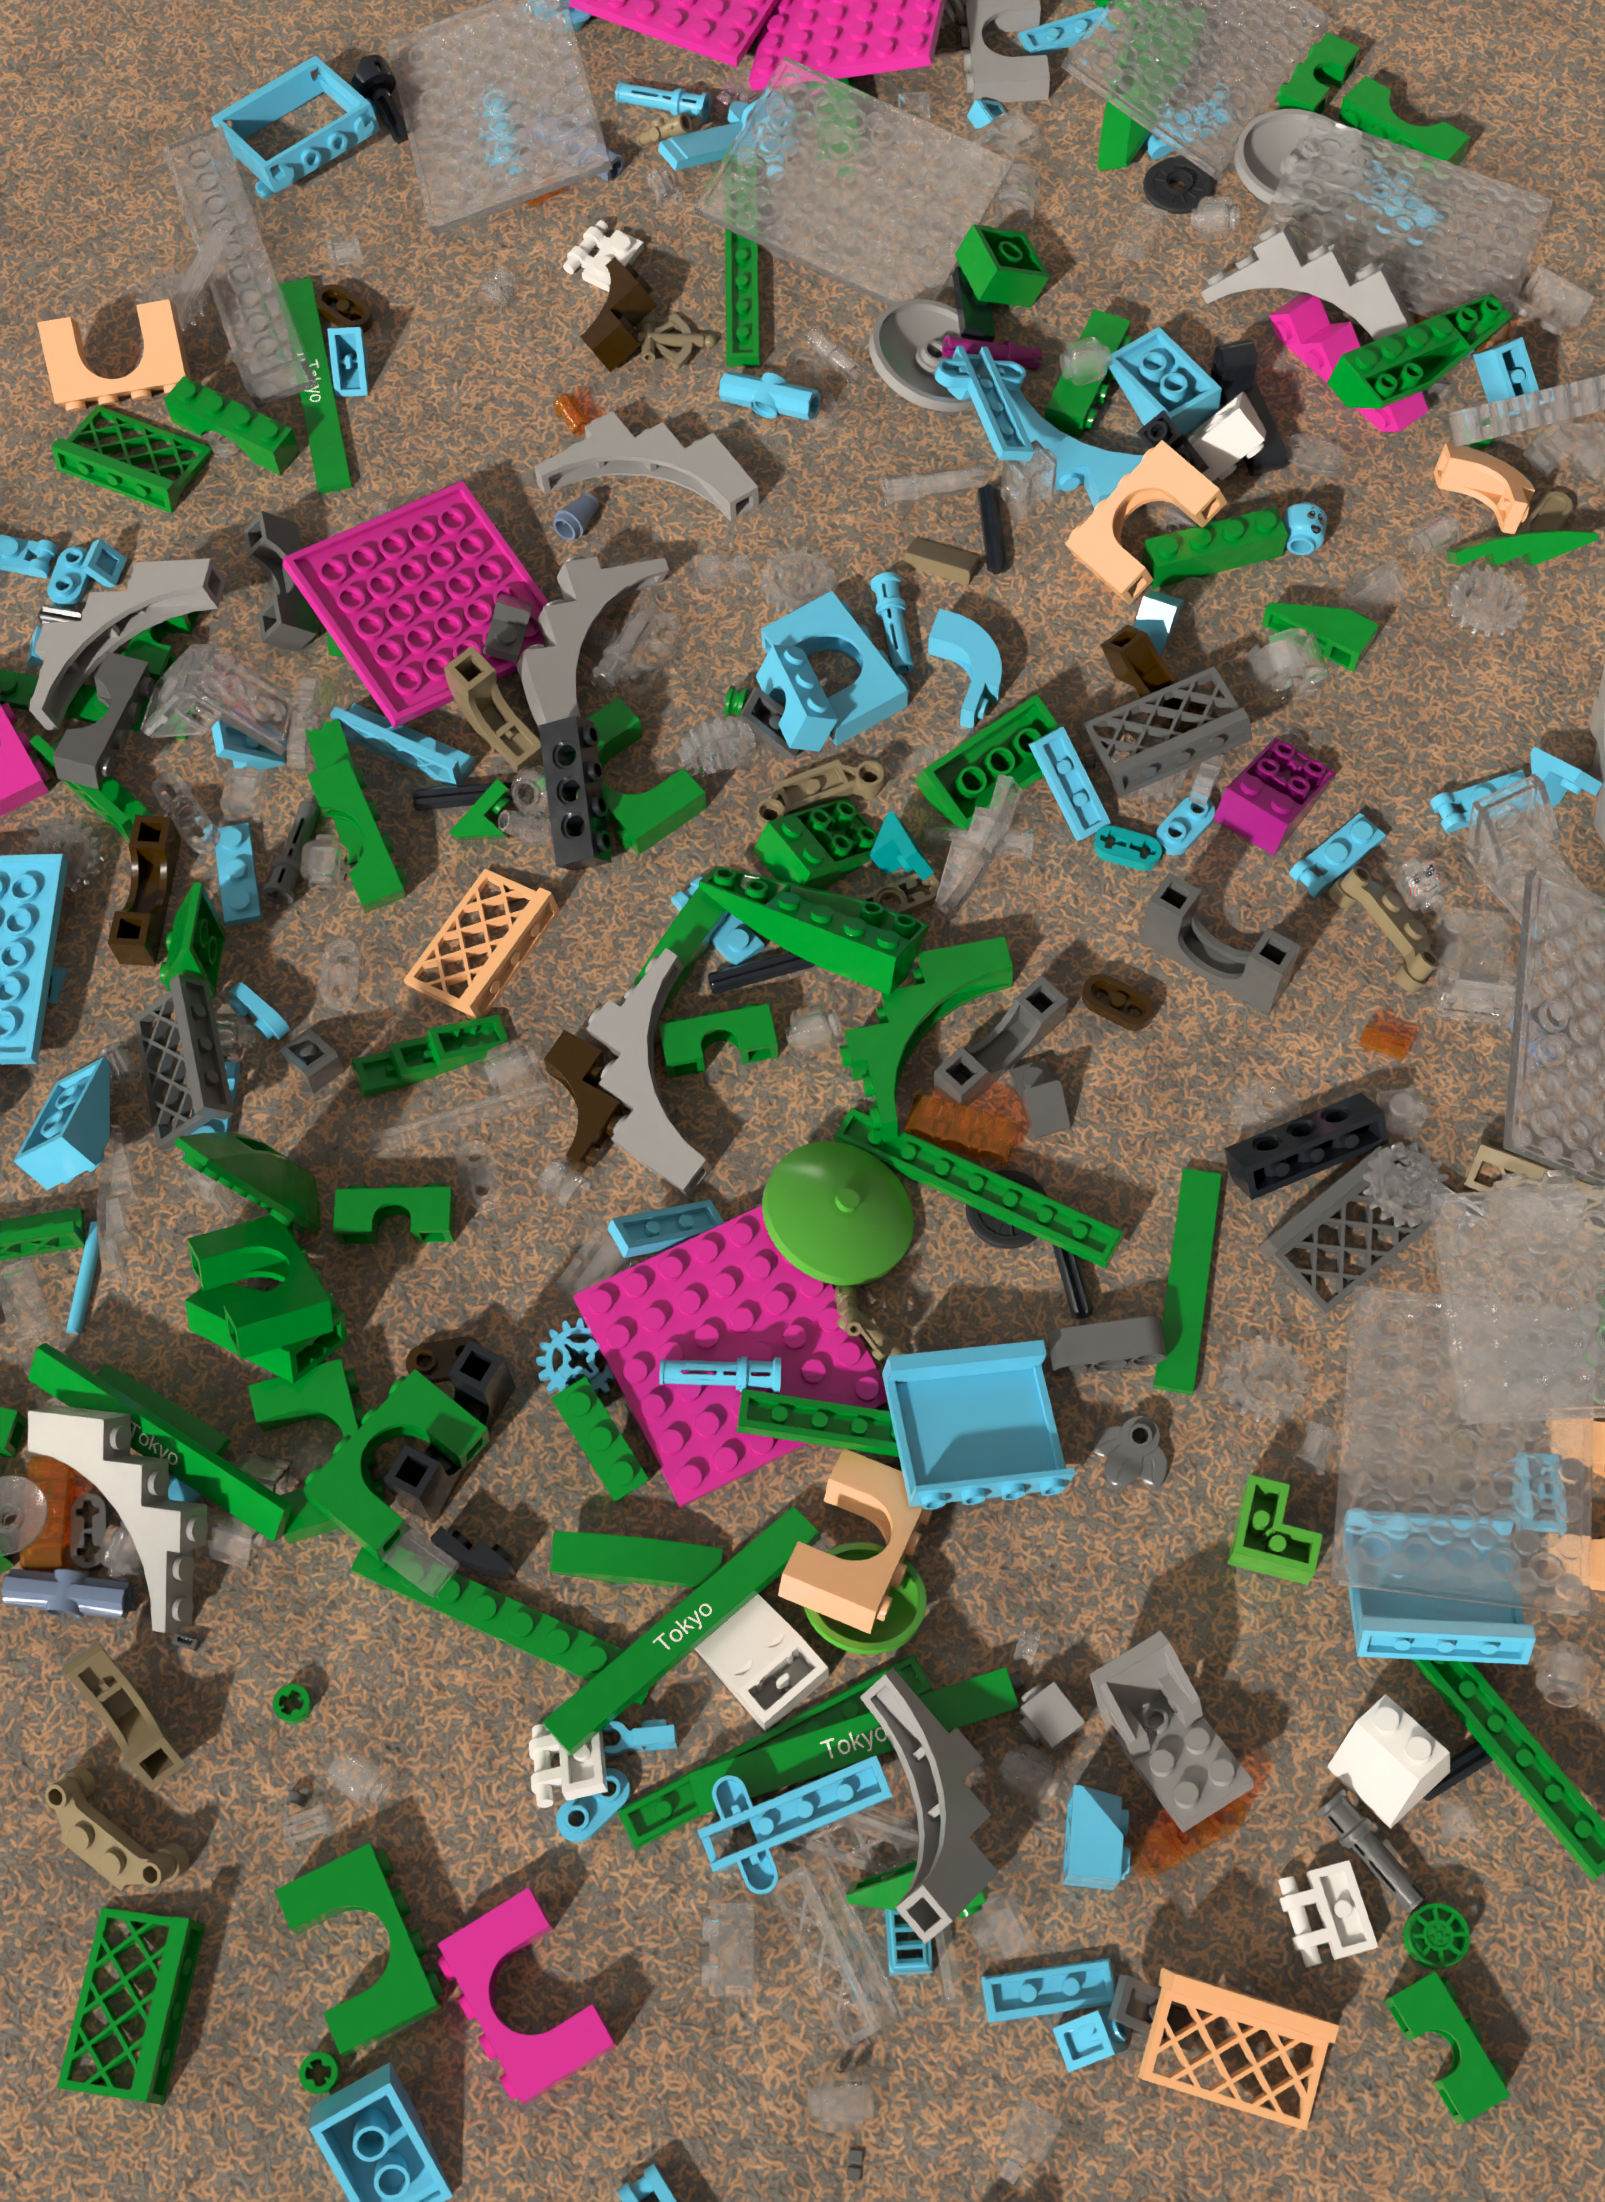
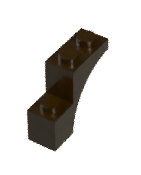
M616 257L605 265L611 278L610 291L605 305L592 325L580 336L610 373L640 346L632 337L636 332L633 327L657 306L649 296L653 289L645 279L637 273L629 262L623 266Z
M1127 624L1101 644V648L1115 678L1135 687L1140 698L1179 682L1158 654L1148 634ZM1173 697L1166 700L1162 707L1179 710L1183 699ZM1191 701L1186 712L1203 715L1207 704ZM1213 709L1210 717L1218 718L1215 713V710ZM1158 716L1155 723L1170 729L1174 719ZM1181 721L1177 732L1185 733L1196 728L1198 724Z
M564 1030L544 1058L547 1073L563 1084L577 1105V1130L566 1157L569 1168L583 1174L588 1166L593 1168L599 1162L604 1150L601 1146L608 1136H614V1127L622 1118L623 1113L619 1100L593 1087L597 1086L602 1080L601 1074L605 1068L602 1050Z

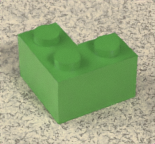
M1250 1474L1243 1486L1227 1564L1308 1585L1316 1572L1323 1534L1282 1524L1290 1484Z

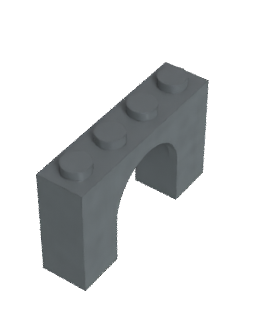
M1169 872L1149 901L1141 942L1269 1015L1288 986L1301 946L1270 928L1266 929L1252 952L1241 951L1224 944L1209 933L1198 918L1197 907L1202 890Z

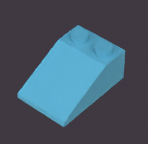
M1160 327L1106 357V364L1144 426L1164 410L1185 436L1219 411L1222 388Z
M103 1057L55 1083L13 1161L46 1190L61 1183L68 1184L77 1175L85 1171H94L104 1160L105 1155L103 1151L110 1139L109 1060Z
M391 2062L311 2107L309 2129L350 2202H445L453 2197L451 2187L412 2100Z

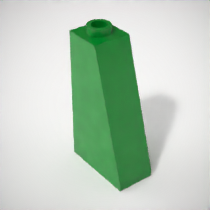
M230 1283L205 1291L202 1288L185 1299L189 1330L238 1355L228 1337L224 1305L259 1295L266 1291ZM337 1308V1313L332 1314L334 1330L332 1332L245 1359L294 1384L348 1342L345 1311Z

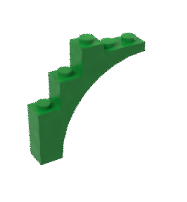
M1005 937L918 952L917 968H912L914 985L896 988L891 995L881 992L882 1006L876 1007L878 1024L844 1030L845 1045L839 1046L843 1068L850 1067L853 1081L862 1080L865 1097L872 1096L874 1106L869 1107L873 1130L880 1128L883 1143L898 1140L897 1088L905 1064L919 1041L937 1022L958 1007L985 994L1012 987L1013 965Z

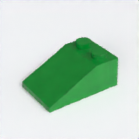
M202 882L193 883L175 915L173 929H169L167 932L166 946L168 957L167 962H162L160 980L162 984H165L168 991L171 990L169 981L178 974L209 982L211 997L215 998L226 932Z

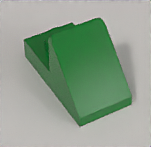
M497 779L449 833L458 841L509 839L488 819L493 814L498 817L511 802L508 797L512 792Z

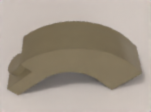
M470 646L444 666L447 684L457 705L476 733L494 752L497 750L517 772L542 753L541 741L514 714L501 695L496 682V670L473 646Z
M99 1641L63 1666L66 1676L94 1708L115 1738L127 1764L150 1791L186 1765L174 1741L137 1686L120 1664L112 1659Z

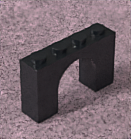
M469 1340L448 1373L455 1388L453 1400L486 1426L489 1433L516 1386L504 1357ZM405 1444L384 1481L401 1507L434 1524L470 1463L462 1470L433 1445H430L424 1453H421Z

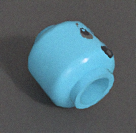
M1307 501L1287 508L1282 519L1288 532L1285 547L1296 555H1308L1319 549L1325 541L1327 529V515L1325 511L1314 503Z

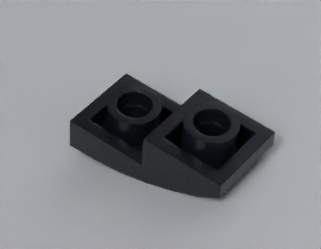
M1164 410L1136 432L1149 449L1156 447L1163 440L1200 473H1204L1209 468Z
M442 1526L430 1537L437 1549L458 1564L472 1571L504 1580H511L516 1575L510 1565L514 1559L497 1543L491 1548L481 1540L470 1552L469 1550L473 1545L465 1536L456 1529L450 1534Z

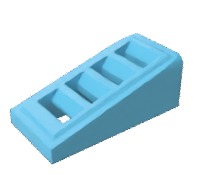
M885 1909L889 1976L933 1973L931 1940L926 1944L922 1940L896 1942L895 1933L914 1932V1930L908 1923L895 1924L894 1916H899L900 1913L897 1910ZM922 1949L923 1958L897 1959V1951Z

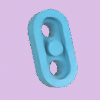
M78 546L70 547L59 555L47 588L48 596L55 606L65 609L71 608L79 604L83 599L90 580V576L80 570L87 556V549Z
M1192 795L1185 798L1160 824L1157 829L1156 839L1161 844L1162 852L1173 856L1185 853L1211 826L1215 815V807L1208 798L1200 795ZM1198 808L1202 810V813H1195L1192 809ZM1177 832L1180 836L1172 837L1169 833Z
M238 982L228 991L231 1000L228 1001L229 1006L241 1018L249 1015L256 1022L253 1023L254 1028L266 1040L274 1037L279 1041L290 1031L283 1018L242 982Z
M606 1768L607 1782L616 1784V1792L612 1796L606 1797L602 1793L568 1800L559 1808L556 1824L559 1832L565 1839L574 1843H582L591 1839L618 1813L619 1809L627 1804L631 1794V1787L627 1777L621 1771L614 1768ZM576 1812H581L585 1815L584 1823L578 1827L572 1826L570 1824V1817Z

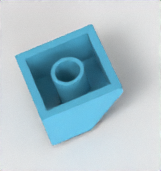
M1082 1785L1073 1786L1068 1796L1062 1885L1114 1890L1118 1883L1125 1879V1874H1129L1130 1848L1123 1847V1837L1127 1836L1129 1810L1121 1809L1122 1797Z

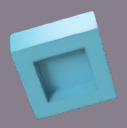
M98 539L92 542L80 570L103 586L112 588L116 586L128 558L103 540Z

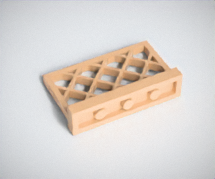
M484 869L404 979L405 984L465 1013L467 1018L471 1020L485 1017L559 914L560 910L552 892L541 887L535 891ZM488 881L500 887V895L482 900L480 892ZM520 898L530 900L524 909L511 913L510 901ZM504 904L506 915L489 920L486 919L484 909ZM479 910L481 922L462 928L460 920L464 914ZM508 924L509 930L503 938L491 941L489 930ZM484 932L486 943L466 948L464 937ZM459 938L461 950L441 956L440 947L443 943ZM488 952L489 958L485 964L471 969L469 958ZM463 960L465 971L446 977L444 965ZM438 966L440 979L427 983L418 980L424 969ZM468 981V988L460 999L450 995L448 986Z
M1162 1967L1157 1983L1162 1989L1138 2077L1190 2095L1307 2130L1328 2043L1335 2044L1339 2025L1299 2010ZM1172 2001L1186 2005L1193 2019L1192 2023L1173 2033L1167 2021ZM1196 2009L1206 2011L1208 2013L1200 2017ZM1219 2016L1225 2017L1234 2035L1214 2046L1204 2025ZM1237 2022L1244 2023L1249 2026L1241 2030ZM1260 2029L1266 2030L1275 2047L1255 2059L1245 2038ZM1198 2030L1208 2051L1188 2062L1178 2041ZM1163 2032H1165L1167 2038L1161 2041ZM1278 2035L1288 2037L1289 2039L1281 2043ZM1300 2042L1313 2045L1309 2064L1296 2071L1286 2051ZM1239 2043L1249 2063L1229 2075L1219 2054ZM1172 2046L1182 2066L1166 2076L1153 2072L1157 2054ZM1280 2056L1289 2076L1274 2086L1269 2087L1260 2067ZM1213 2059L1223 2079L1209 2088L1200 2087L1192 2070ZM1254 2072L1263 2092L1249 2101L1242 2100L1233 2083ZM1187 2075L1190 2083L1178 2079ZM1303 2078H1305L1304 2085L1301 2082ZM1292 2085L1295 2086L1300 2095L1296 2116L1283 2113L1274 2097ZM1228 2088L1231 2096L1220 2093V2091ZM1268 2100L1271 2108L1261 2106V2104Z

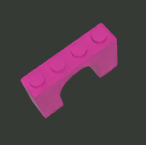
M8 702L3 705L0 704V816L48 793L49 791L44 781L50 779L40 760L32 762L28 753L34 749L24 731L17 734L12 724L18 722Z
M529 1887L437 1944L443 1954L437 1958L442 1972L449 1982L456 1979L463 1992L461 1996L457 1997L462 2010L469 2021L477 2018L484 2031V2034L480 2035L478 2039L490 2061L497 2057L505 2071L499 2079L506 2093L512 2101L519 2097L521 2103L525 2105L617 2047L599 2011L593 2004L550 2031L537 2035H525L514 2032L500 2018L494 2001V1987L501 1968L514 1954L554 1930Z

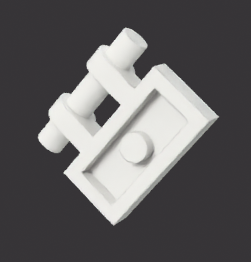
M600 220L594 227L592 226L587 229L583 234L584 240L580 245L574 246L567 255L568 260L563 264V268L569 274H573L579 266L584 268L582 272V279L609 292L611 278L605 265L614 257L623 266L628 262L632 265L643 251L644 242L617 229L608 238L604 236L609 229L608 225ZM597 247L600 251L594 258L589 256L588 254L592 249Z
M543 1724L535 1725L532 1728L533 1739L529 1742V1756L534 1760L535 1773L531 1776V1789L536 1794L538 1807L547 1808L553 1805V1792L557 1787H562V1794L567 1801L608 1792L603 1729L570 1757L551 1734L549 1735ZM559 1753L560 1766L551 1768V1758L554 1754Z
M1350 1860L1308 1871L1306 1875L1311 1889L1299 1892L1294 1876L1278 1880L1283 1898H1280L1283 1912L1288 1911L1296 1936L1292 1938L1296 1952L1301 1951L1306 1968L1322 1964L1317 1946L1329 1943L1334 1960L1378 1948ZM1316 1904L1324 1929L1312 1932L1304 1907Z

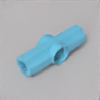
M729 371L724 373L720 380L719 396L722 401L751 407L755 413L765 418L773 419L778 414L811 421L812 418L817 417L820 410L821 395L818 390L789 384L783 377L774 373H764L760 378Z

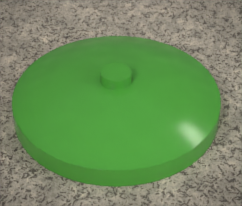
M827 1141L801 1146L788 1153L777 1164L764 1188L762 1198L763 1218L774 1245L794 1267L819 1281L840 1286H857L871 1283L889 1273L898 1264L910 1245L913 1235L914 1217L906 1190L896 1175L883 1162L855 1146Z

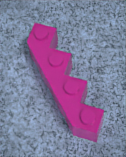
M1298 295L1269 315L1276 337L1326 383L1341 355L1360 347L1351 322L1330 324L1321 299L1314 295ZM1422 392L1381 409L1356 408L1381 432H1400L1429 411Z

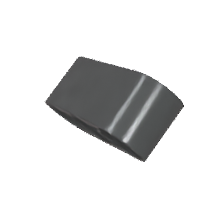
M1155 1316L1066 1327L1048 1333L1052 1373L1056 1376H1061L1060 1372L1077 1370V1374L1153 1365L1163 1362L1167 1358L1162 1321L1159 1317Z

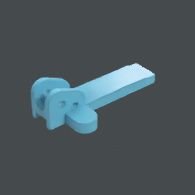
M771 91L751 104L742 101L731 103L727 116L730 124L660 141L658 152L675 171L756 152L766 164L772 167H783L787 163L790 152L785 143L792 140L798 115L792 107L783 108V97L779 92Z
M957 346L952 359H943L939 362L934 375L936 381L947 387L948 391L958 400H968L971 397L999 460L1031 461L1034 449L1007 391L1017 390L1021 387L1026 376L1025 369L1016 362L994 361L988 347H981L979 354L973 355L967 354L964 346Z
M876 1755L756 1806H753L742 1780L736 1776L727 1775L718 1779L712 1790V1797L721 1821L699 1829L697 1832L704 1845L713 1873L718 1874L739 1866L747 1888L755 1894L765 1895L772 1892L779 1881V1872L770 1849L890 1799L893 1795ZM750 1822L758 1843L719 1859L711 1839Z

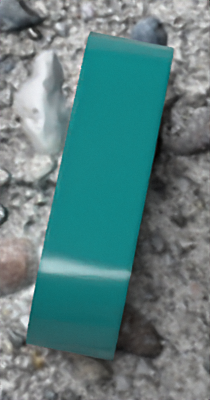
M1117 826L1102 827L1095 835L1094 851L1099 858L1142 871L1152 870L1160 862L1162 854L1161 844L1151 836ZM1109 837L1115 839L1116 845H1113L1112 849L1105 848V842H1107ZM1144 847L1150 849V855L1147 856V859L1140 858V852Z

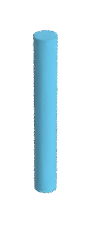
M90 1222L66 1333L82 1334L106 1226L101 1222Z

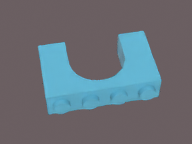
M833 591L761 628L762 647L767 654L772 645L795 646L803 649L806 656L818 651L834 650L849 655L860 666L861 674L853 684L827 698L838 719L829 734V737L836 746L907 707L908 693L910 692L907 681L901 674L896 675L885 652L882 649H876L866 627L856 623L849 605L844 600L840 601Z

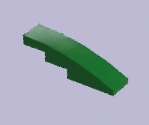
M1539 529L1516 531L1515 534L1505 533L1480 538L1447 549L1446 553L1449 562L1458 566L1483 556L1488 564L1495 566L1520 556L1525 564L1534 566L1597 541L1599 536L1598 533L1587 530Z
M339 719L305 729L317 770L348 759L352 769H355ZM333 817L344 854L348 857V866L358 863L365 847L363 834L349 821Z
M699 887L672 922L633 985L639 984L646 974L645 969L650 960L656 955L660 956L665 948L679 957L684 969L669 991L660 1016L690 977L691 968L710 945V936L729 913Z
M499 1014L429 1028L425 1037L392 1043L388 1052L353 1059L351 1068L361 1096L365 1098L401 1089L498 1054L501 1050L503 1052L502 1048L500 1050H494V1048L502 1047L503 1045L501 1044L506 1043L508 1049H510L508 1045L509 1039Z
M105 1363L96 1374V1376L221 1457L232 1441L228 1437Z
M555 1531L553 1533L549 1573L616 1584H630L633 1582L658 1587L672 1588L676 1585L697 1589L721 1568L723 1548L642 1537Z

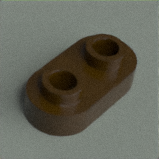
M329 284L317 291L315 301L319 313L339 328L362 327L363 333H365L372 327L373 318L370 307L342 286ZM331 303H337L336 306H329Z
M1106 974L1094 975L1084 984L1082 1000L1090 1011L1131 1031L1142 1030L1151 1022L1154 1005L1150 997L1145 993ZM1103 992L1108 998L1100 1001L1095 998L1094 994ZM1136 1009L1141 1015L1134 1018L1129 1016L1127 1011Z
M458 1337L418 1345L409 1352L406 1358L407 1372L410 1375L416 1369L433 1384L451 1381L448 1373L467 1342L471 1340L480 1346L481 1344L472 1337ZM426 1357L432 1359L428 1367L423 1368L419 1366L421 1359Z

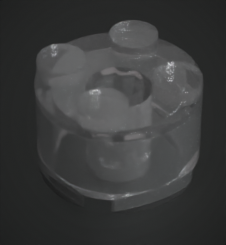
M1305 628L1289 629L1268 637V645L1260 649L1257 644L1249 651L1247 659L1260 697L1265 700L1268 707L1280 705L1286 701L1287 696L1299 694L1300 699L1316 696L1320 692L1319 685L1326 680L1329 674L1316 634L1312 631L1311 635H1308Z

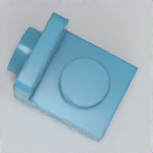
M1110 2007L1094 2011L1052 2028L1068 2072L1128 2050L1125 2041L1128 2039L1127 2028L1107 2018Z

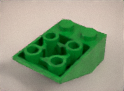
M846 797L768 821L753 852L775 879L825 890L871 860V850L878 834Z

